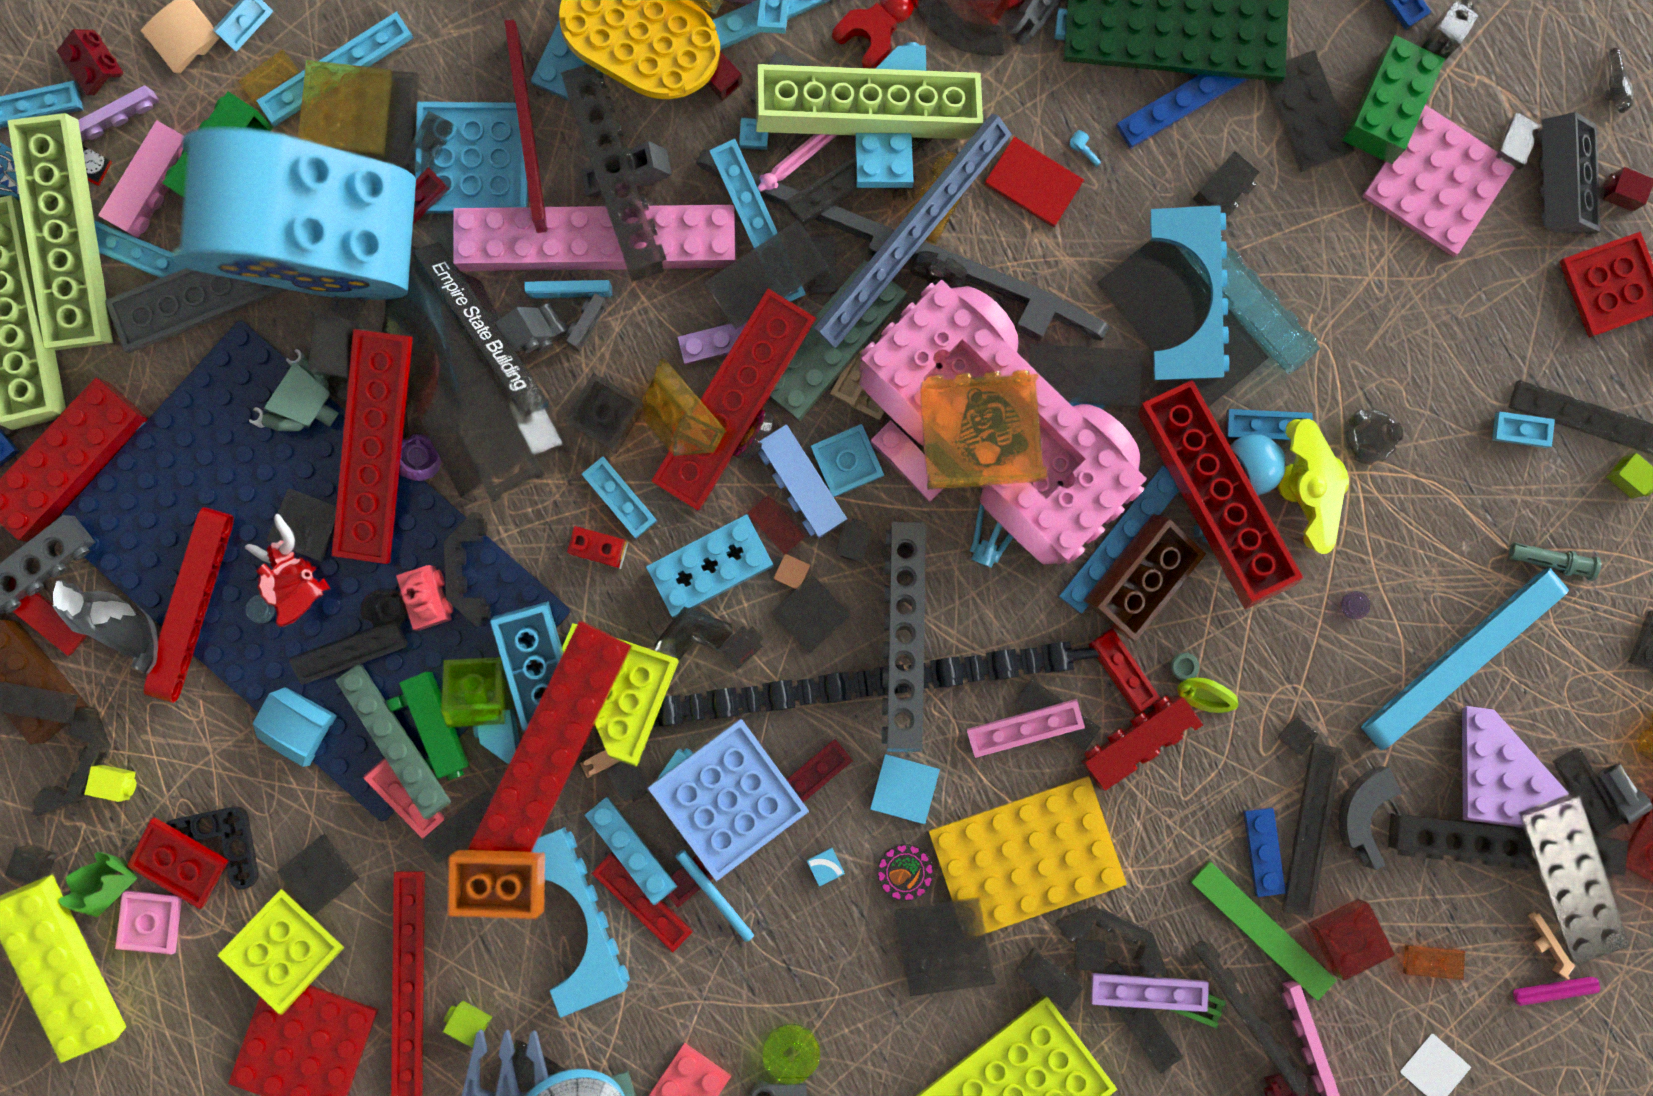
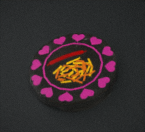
M762 409L733 454L737 459L742 461L750 460L761 449L762 443L759 441H761L762 436L766 438L769 436L773 427L774 416L767 410Z

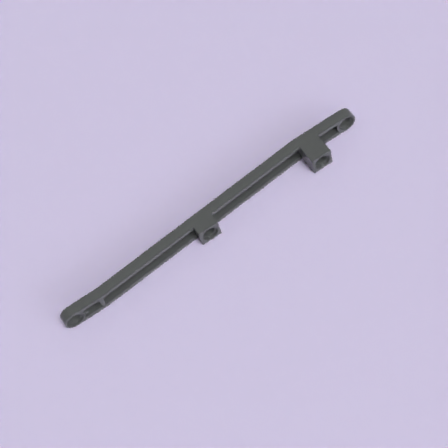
M703 149L696 164L708 173L722 179L710 151ZM751 172V175L758 188L760 184V175ZM778 183L777 188L772 190L759 191L761 197L765 200L871 242L867 254L872 257L895 231V229ZM923 242L910 257L1026 304L1027 306L1015 329L1037 341H1040L1052 318L1100 341L1104 339L1109 330V325L1101 319L1034 285L927 242Z

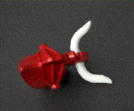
M276 514L274 518L275 524L283 537V541L271 543L267 547V551L252 544L245 545V549L262 561L271 563L272 570L264 563L256 571L260 575L257 588L260 591V597L266 601V604L275 607L277 626L284 627L294 623L310 608L316 599L324 595L323 591H328L331 588L324 578L318 582L313 577L312 573L317 569L316 566H311L308 560L304 561L301 557L299 559L294 558V552H291L295 542L293 533L281 516Z

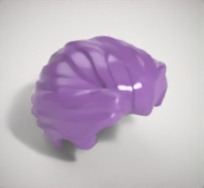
M413 434L409 439H402L399 474L413 481H423L434 477L439 471L442 462V454L438 442L431 436Z

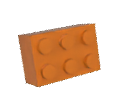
M456 851L449 856L448 916L537 919L544 911L545 853Z

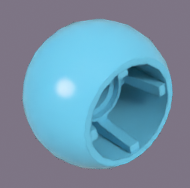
M1249 434L1237 439L1230 445L1257 495L1270 492L1282 481L1285 474V455L1281 447L1272 439L1261 434Z

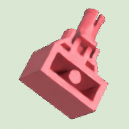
M427 565L396 575L413 630L420 631L452 620L450 613H453V606L450 598L444 596L442 586L445 585V581L440 569L436 570L435 566Z

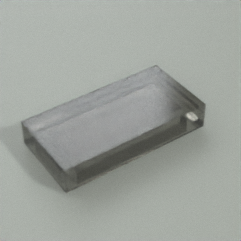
M1516 113L1510 120L1496 158L1520 170L1526 164L1541 125Z

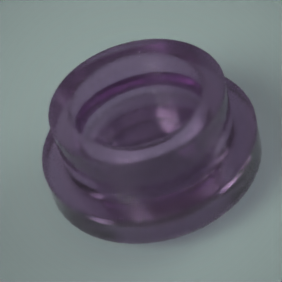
M1349 592L1342 599L1341 609L1348 618L1361 619L1368 614L1370 601L1362 592Z

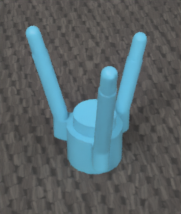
M980 504L974 539L969 551L973 553L972 560L992 568L994 562H999L1002 553L1014 537L1009 533L997 549L998 546L995 545V542L1002 528V525L997 522L989 542L982 540L981 544H979L985 509Z

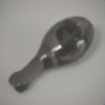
M1611 48L1608 53L1612 72L1609 78V89L1605 91V98L1607 101H1613L1618 112L1626 113L1633 104L1634 89L1624 69L1622 51L1618 48Z

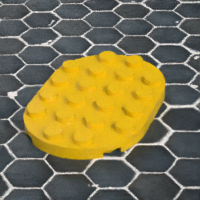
M690 0L561 1L559 10L560 29L569 49L585 63L642 95L657 99H675L690 95L702 88L711 79L718 66L720 41L716 32V26L710 16Z

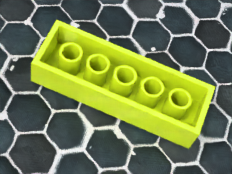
M52 874L0 895V941L60 1063L115 1041L124 1031L126 1025L70 909L61 905L58 901L63 895Z

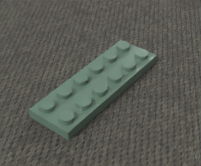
M866 260L859 265L815 316L817 320L770 395L771 399L798 421L802 420L908 296L906 291L891 281L836 348L830 346L816 332L814 327L867 265L868 262Z

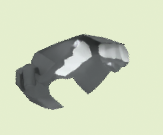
M64 580L56 582L53 592V608L73 632L88 635L124 654L119 656L133 659L131 667L145 674L150 673L157 662L158 640L153 619L146 611L139 607L146 615L144 619L127 602L121 600L119 596L113 593L103 591L83 592L73 583L67 584Z

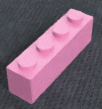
M156 120L98 216L128 234L139 238L140 234L144 233L149 227L150 218L154 211L159 209L164 202V195L169 188L162 182L165 179L167 170L175 165L182 156V138L184 136Z

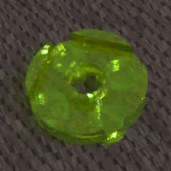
M784 1024L773 1029L765 1041L763 1048L764 1065L768 1072L781 1083H801L808 1079L819 1065L820 1046L814 1033L809 1028L799 1024ZM790 1046H793L796 1051L800 1052V1055L795 1056L794 1061H789V1057L783 1055V1052L787 1051Z

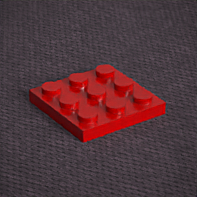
M1641 231L1559 261L1589 338L1653 316V261Z

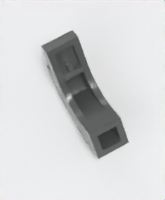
M1379 766L1360 776L1347 790L1339 810V832L1344 846L1349 848L1357 847L1358 849L1355 850V853L1360 863L1374 870L1386 864L1371 834L1373 813L1383 802L1402 794L1390 767Z

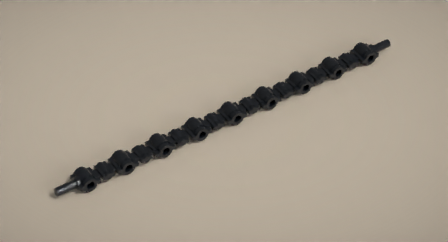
M1068 641L1041 645L1042 652L1038 653L1037 647L1020 649V655L1016 656L1015 649L985 653L986 660H982L981 655L964 657L965 663H960V657L930 660L931 668H926V663H924L923 689L929 688L928 682H933L934 689L963 685L964 677H967L968 683L984 681V675L989 674V681L1019 677L1018 670H1023V675L1041 673L1040 667H1044L1045 673L1074 670V661L1098 658L1099 654L1093 647L1072 650L1071 643ZM904 664L895 665L898 670L904 671ZM889 666L874 668L875 675L870 676V670L853 672V678L851 679L848 678V672L832 673L818 676L819 683L815 684L814 678L797 680V686L792 685V680L763 683V691H758V686L741 688V694H737L736 687L706 691V699H702V693L686 695L684 702H681L680 695L665 696L653 727L682 724L683 716H687L688 721L705 719L704 713H709L710 720L740 716L739 708H743L744 713L761 711V705H765L766 712L795 708V701L797 700L800 701V706L817 704L816 698L821 697L822 704L849 701L851 700V693H855L856 698L873 696L872 690H877L878 696H887L888 687H883V670H889ZM899 686L894 692L895 694L907 693V687Z

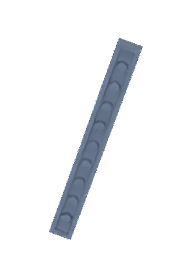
M991 113L814 327L816 332L830 346L836 348L1012 135L998 115Z

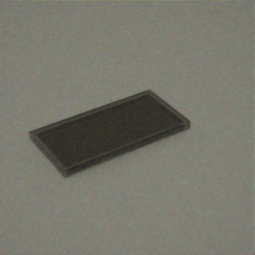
M1149 240L1097 283L1153 352L1171 349L1189 340L1200 329L1209 311L1210 286L1179 249L1170 243ZM1229 309L1228 315H1223V327H1228L1229 331L1228 344H1224V355H1229V372H1224L1223 378L1191 379L1194 381L1208 407L1269 358ZM1177 380V381L1182 385V384L1187 383V382H1189V381H1191V380Z

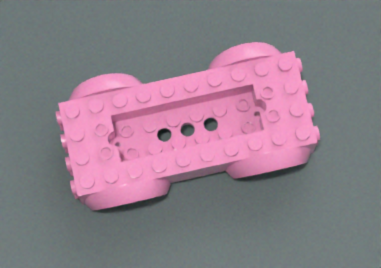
M942 279L936 285L933 283L929 284L920 294L922 297L916 305L913 302L910 303L902 311V317L899 319V322L896 325L891 322L882 331V337L879 339V342L877 344L871 342L861 352L862 357L859 359L861 361L859 367L861 372L860 386L919 444L925 446L936 443L983 489L980 503L1038 561L1044 565L1055 563L1060 565L1064 562L1069 564L1075 561L1085 551L1082 545L1085 542L1089 544L1091 541H1094L1105 530L1102 525L1114 521L1125 510L1121 505L1123 503L1127 505L1144 490L1141 485L1147 479L1139 472L1140 452L1136 442L1126 428L1112 415L1092 405L1081 404L1071 406L1017 353L1019 342L1014 324L999 304L987 294L968 286L950 288ZM977 388L981 392L996 393L990 395L982 394L984 400L987 396L999 394L1011 405V407L1006 408V411L1014 409L1016 412L1007 413L1006 417L1017 414L1020 422L1006 424L1008 426L1006 428L1011 427L1005 431L1010 432L1009 435L998 438L997 435L1002 433L996 432L997 442L1009 438L1007 442H998L999 445L1010 443L1012 440L1011 433H1020L1027 440L1028 447L1026 451L1017 454L1015 457H1007L1005 462L1008 464L984 468L983 466H976L974 463H968V458L961 456V453L966 452L963 448H967V445L959 444V441L976 435L973 433L959 440V435L963 437L973 432L972 428L960 434V429L963 431L972 426L970 415L974 413L973 410L968 411L966 414L967 420L965 419L962 422L964 410L968 402L966 395L970 389ZM972 390V391L968 394V397L971 398V395H972L973 393H975V392H978V391H977V390ZM998 403L987 404V408H1000L1003 420L1005 419V411L1002 405ZM987 414L983 418H990L993 414ZM975 418L974 421H979L981 418ZM1010 418L1006 419L1005 422L1016 421L1019 419ZM967 421L969 422L967 426L961 428V422L962 425L967 423ZM985 425V427H983V426L980 427V426H979L978 429H979V428H980V429H981V428L984 429V428H987V426H986V425ZM993 429L981 433L979 438L965 441L968 444L979 440V444L969 446V448H975L971 453H975L981 464H993L1000 453V449L990 442L981 443L980 437L985 439L988 434L995 432Z

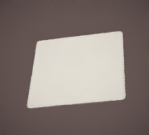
M1431 1034L1402 1068L1400 1073L1426 1096H1448L1471 1069V1066L1437 1036Z

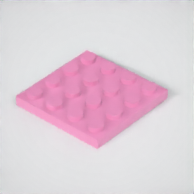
M1425 105L1406 150L1393 164L1384 162L1362 197L1455 257L1517 165Z

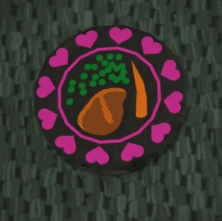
M896 844L887 849L880 857L877 867L878 881L883 891L891 898L900 901H912L923 896L931 887L934 877L933 864L928 854L920 847L911 844Z

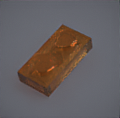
M1405 944L1404 974L1464 980V950Z

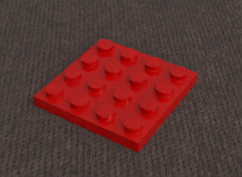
M311 985L303 991L283 1014H278L260 996L228 1084L260 1096H348L379 1009Z

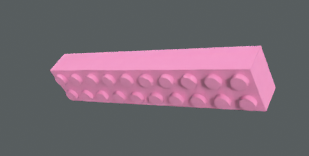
M734 205L545 207L548 230L543 233L536 232L532 221L531 207L454 208L453 264L460 271L736 268V212Z

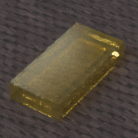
M282 49L238 82L258 106L259 104L256 100L296 76L300 71Z

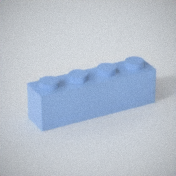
M787 424L758 442L761 448L757 451L765 466L771 464L776 473L772 477L779 488L786 487L791 495L787 500L795 513L798 511L802 512L806 519L802 524L810 536L816 534L818 539L847 522L845 514Z

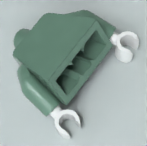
M294 350L299 356L295 361L286 359L291 366L264 407V411L257 407L253 409L260 416L255 421L249 419L250 423L260 428L268 427L277 431H300L304 427L309 428L315 418L329 427L332 425L339 413L325 405L330 396L328 391L329 383L321 367L305 358L300 350Z

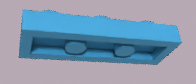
M1228 409L1226 411V438L1239 439L1249 434H1261L1274 441H1291L1285 433L1288 422L1294 419L1312 420L1313 413Z

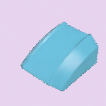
M284 687L269 693L252 724L258 739L288 759L305 767L310 766L315 757V752L338 715Z

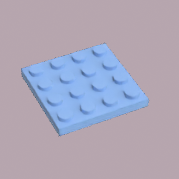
M741 718L648 787L649 791L716 881L809 812Z

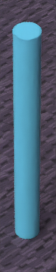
M684 849L679 851L675 857L742 939L745 942L751 940L754 936L753 932Z

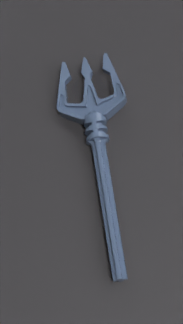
M480 1029L476 1033L462 1096H526L529 1092L522 1093L518 1088L512 1062L515 1049L509 1030L504 1032L499 1050L502 1065L497 1091L492 1092L480 1087V1058L488 1051L484 1032ZM533 1030L529 1037L526 1056L534 1062L536 1086L549 1077L537 1032Z

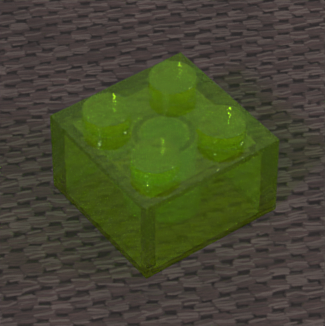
M501 657L444 660L441 712L447 727L505 724L506 672Z

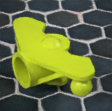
M1294 419L1288 422L1285 433L1291 440L1290 451L1295 453L1296 457L1294 464L1285 467L1284 477L1277 487L1284 499L1299 503L1309 522L1303 531L1304 544L1315 552L1327 554L1332 551L1336 544L1343 498L1349 487V477L1344 464L1334 456L1317 424L1310 419Z

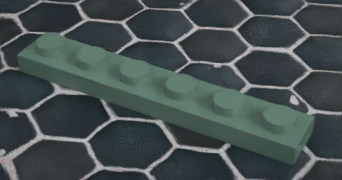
M357 664L335 680L423 818L428 820L449 805L451 801L393 711L390 712L387 702L363 665Z

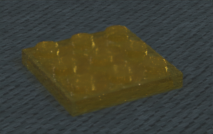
M306 60L298 140L335 150L384 155L393 72L389 69Z

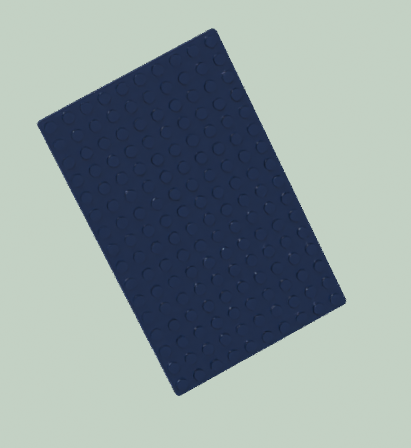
M237 321L58 519L62 515H70L77 518L96 542L88 548L90 552L84 558L140 608L146 611L159 625L163 626L199 511L203 507L233 515L232 531L193 655L258 713L269 693L286 687L338 715L315 752L313 762L374 817L383 822L388 820L395 810L364 779V775L385 757L335 680L357 664H361L385 701L403 695L400 682L424 672H433L460 738L473 724V721L476 720V715L481 714L508 684L490 620L497 615L549 601L557 629L570 614V609L425 480L413 481L400 474L390 563L382 564L332 556L346 411L329 397L325 405L339 413L330 427L316 418L309 428L304 427L300 431H277L268 427L260 428L250 423L249 419L255 421L260 416L253 409L257 407L264 411V407L291 366L283 355L243 321ZM276 514L281 516L293 533L295 542L291 552H294V558L299 559L301 557L304 561L308 560L311 566H316L317 569L312 573L313 577L318 582L324 578L331 588L328 591H323L324 595L316 599L310 608L294 623L284 627L277 626L275 607L266 604V601L260 597V591L257 588L260 575L256 571L264 563L272 570L271 563L262 561L245 549V545L252 544L267 551L266 549L271 543L283 541V537L275 524L274 518ZM432 565L436 567V570L440 569L444 577L445 585L442 586L444 596H448L451 600L453 613H450L452 620L420 631L413 630L396 575ZM524 632L523 637L520 638L522 641L526 640L528 644H532V640L535 637L534 635H529L528 632ZM409 706L393 711L424 760L429 758Z

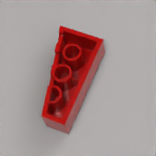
M1164 695L1152 704L1155 707L1147 714L1144 711L1137 714L1130 720L1132 725L1125 730L1118 728L1107 736L1109 741L1100 747L1096 744L1084 753L1086 758L1081 763L1100 789L1106 791L1136 771L1138 768L1136 766L1137 763L1145 764L1157 757L1161 752L1159 749L1161 746L1166 748L1181 741L1184 735L1182 732L1191 727L1196 731L1203 726L1184 697L1171 696L1168 698L1167 695Z

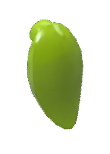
M1189 678L1181 682L1177 687L1178 695L1184 697L1189 705L1199 710L1210 713H1224L1235 710L1238 707L1237 696L1223 685L1210 679Z

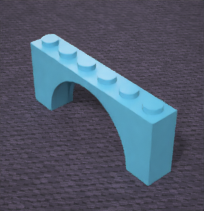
M1221 205L1151 209L1150 241L1170 243L1190 253L1204 269L1211 293L1208 314L1195 335L1186 342L1171 349L1154 351V381L1223 378L1224 372H1229V355H1224V344H1228L1229 331L1228 327H1223V315H1228V299L1223 298L1222 287H1227V270H1222V259L1227 257L1226 241H1221V230H1226V213H1221Z
M565 827L539 837L532 851L545 853V880L554 882L571 893L581 906L587 921L588 941L580 965L573 974L554 985L550 990L560 1018L624 992L628 987L627 982L630 981L625 965L620 966L616 957L619 954L614 938L609 939L605 929L609 927L607 918L603 911L599 912L595 901L598 900L595 888L592 884L588 886L584 876L587 874L586 865L582 858H577L574 848L577 847L575 837L571 831L567 832Z

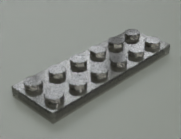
M1573 792L1519 812L1570 961L1578 965L1629 947L1630 945L1580 797Z

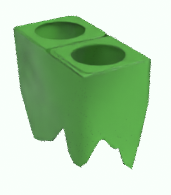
M102 852L95 853L96 863L83 866L66 877L71 893L58 899L61 905L77 912L98 917L137 879L132 869L126 867L128 863L124 858ZM119 871L125 875H115V873Z

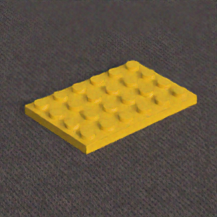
M1089 776L928 830L965 940L1127 885Z

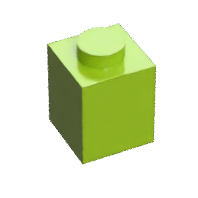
M1637 453L1623 456L1606 476L1631 499L1642 496L1647 497L1653 493V466Z
M462 1001L457 1007L452 1005L443 1020L447 1025L443 1032L473 1048L476 1033L480 1029L485 1032L492 1016Z

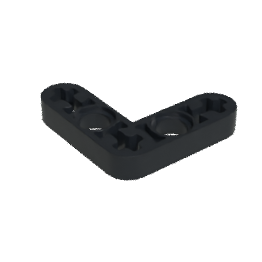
M234 806L176 818L166 823L174 829L176 825L178 828L190 826L191 831L183 834L195 841L221 836L224 856L229 860L226 867L230 884L236 889H246L257 882L259 872L248 814L243 808ZM232 812L234 816H239L240 818L239 822L235 823V827L233 823H228V818L232 816ZM204 817L212 822V829L207 834L199 829V822ZM235 828L236 832L241 830L243 832V834H238L230 837L229 833L235 832ZM235 840L243 841L246 846V850L241 856L235 855L232 851V844ZM248 859V862L243 863L242 866L241 864L235 865L234 861ZM242 867L245 873L249 872L250 878L245 879V882L243 879H238V874L242 872Z

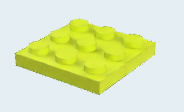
M281 889L217 956L278 1014H283L345 947Z

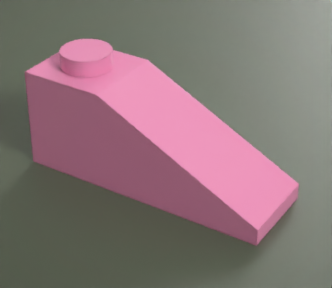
M891 420L871 439V446L929 502L949 483L913 441Z

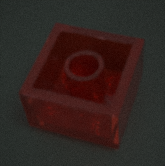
M1359 898L1308 923L1333 974L1343 981L1395 956L1370 904Z

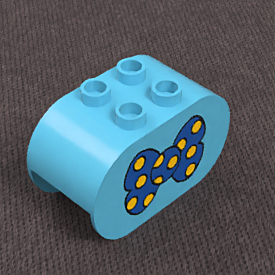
M215 128L197 130L184 135L182 138V148L189 155L181 247L173 251L172 259L175 263L199 272L332 298L386 300L400 298L408 294L416 178L410 172L388 163L268 132Z

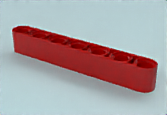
M203 507L197 515L158 639L157 662L150 673L147 674L144 684V695L175 703L181 694L232 531L234 518L231 514Z

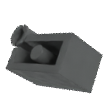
M547 303L539 308L516 307L495 322L512 352L524 351L529 353L538 351V353H542L553 346L552 342L565 337L568 331L567 325L564 321H560L551 303Z

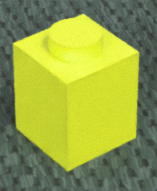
M106 765L91 766L84 795L117 802L129 800L136 789V780L134 779L136 772Z

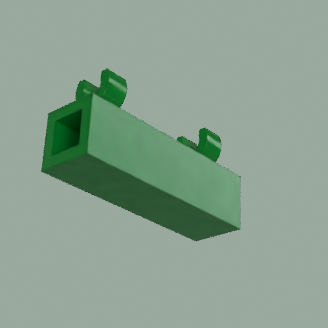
M424 672L400 682L403 695L386 701L390 712L409 706L429 756L424 761L430 770L434 769L437 779L446 776L447 780L450 781L464 775L462 769L469 767L470 764L433 672Z

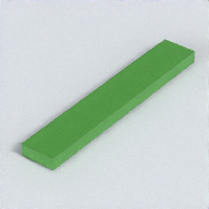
M1207 861L1189 881L1315 1000L1319 1001L1337 981L1212 862Z

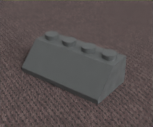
M1576 112L1542 119L1539 141L1543 148V156L1540 157V168L1544 178V183L1541 184V195L1544 199L1545 207L1541 215L1543 225L1546 229L1555 233L1601 232L1597 124Z

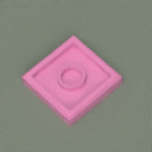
M125 890L121 895L115 949L162 954L176 953L182 899L172 894Z

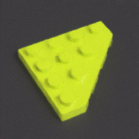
M572 624L570 631L567 635V638L564 642V645L562 647L563 652L565 651L577 624ZM624 641L632 645L631 651L595 722V726L610 758L637 767L679 661L677 658Z

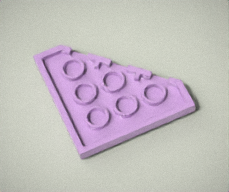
M1471 706L1462 708L1463 820L1568 834L1579 833L1578 803L1493 709Z

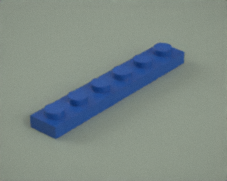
M1200 74L1117 123L1116 127L1131 149L1249 79Z

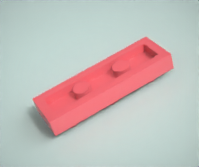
M385 758L364 775V779L422 839L444 821V816L440 812L428 820L423 818Z

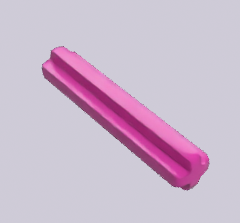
M1591 976L1515 989L1513 997L1516 1004L1524 1006L1599 993L1600 986L1598 979Z

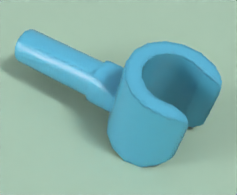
M1078 130L1070 140V147L1075 151L1085 154L1097 167L1101 161L1085 145L1089 136L1085 132Z

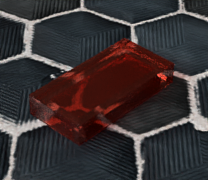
M769 495L747 513L783 555L787 554L805 538V535Z

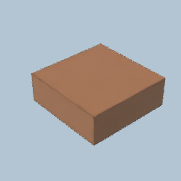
M785 554L773 579L799 591L811 565Z

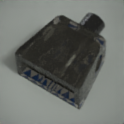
M1469 0L1454 1L1435 23L1420 47L1444 58L1446 61L1461 45L1478 16L1473 12L1474 5ZM1443 35L1449 40L1447 42H1440L1439 38Z

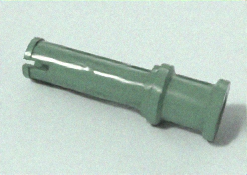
M1512 542L1508 552L1509 559L1554 568L1567 576L1572 574L1584 576L1589 581H1595L1601 569L1600 557H1583L1577 555L1574 551L1561 553Z

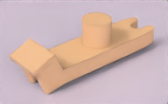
M604 750L581 762L580 765L586 777L589 778L620 761L610 758L607 751Z
M1532 912L1528 917L1541 938L1533 942V945L1540 953L1549 949L1557 961L1552 970L1559 976L1569 980L1570 977L1568 975L1575 967V964L1569 960L1539 913Z

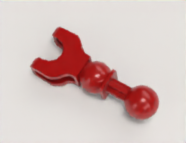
M880 0L879 4L876 2L869 9L850 10L835 26L831 38L838 44H845L855 36H863L868 39L871 46L862 58V67L876 69L890 55L891 35L897 30V24L909 19L913 9L919 6L918 0Z

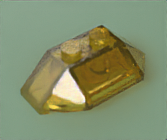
M660 358L648 381L643 396L645 422L673 456L713 453L726 430L665 358Z

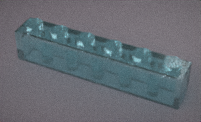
M1227 246V257L1222 259V270H1227V287H1222L1223 298L1228 299V310L1282 369L1290 375L1321 349L1317 344L1318 341L1311 332L1305 331L1298 324L1299 320L1293 312L1285 310L1279 303L1280 299L1276 293L1270 289L1267 290L1262 285L1260 276L1241 262L1242 257L1232 248L1229 249ZM1181 248L1177 254L1210 289L1207 275L1200 263L1190 253Z

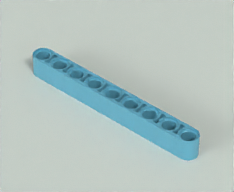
M1546 568L1539 572L1361 726V729L1379 750H1384L1391 746L1564 597L1569 589L1551 568Z

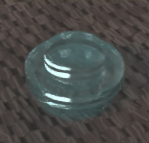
M257 595L248 601L246 614L252 622L262 624L273 618L275 607L267 605L266 601L260 595Z

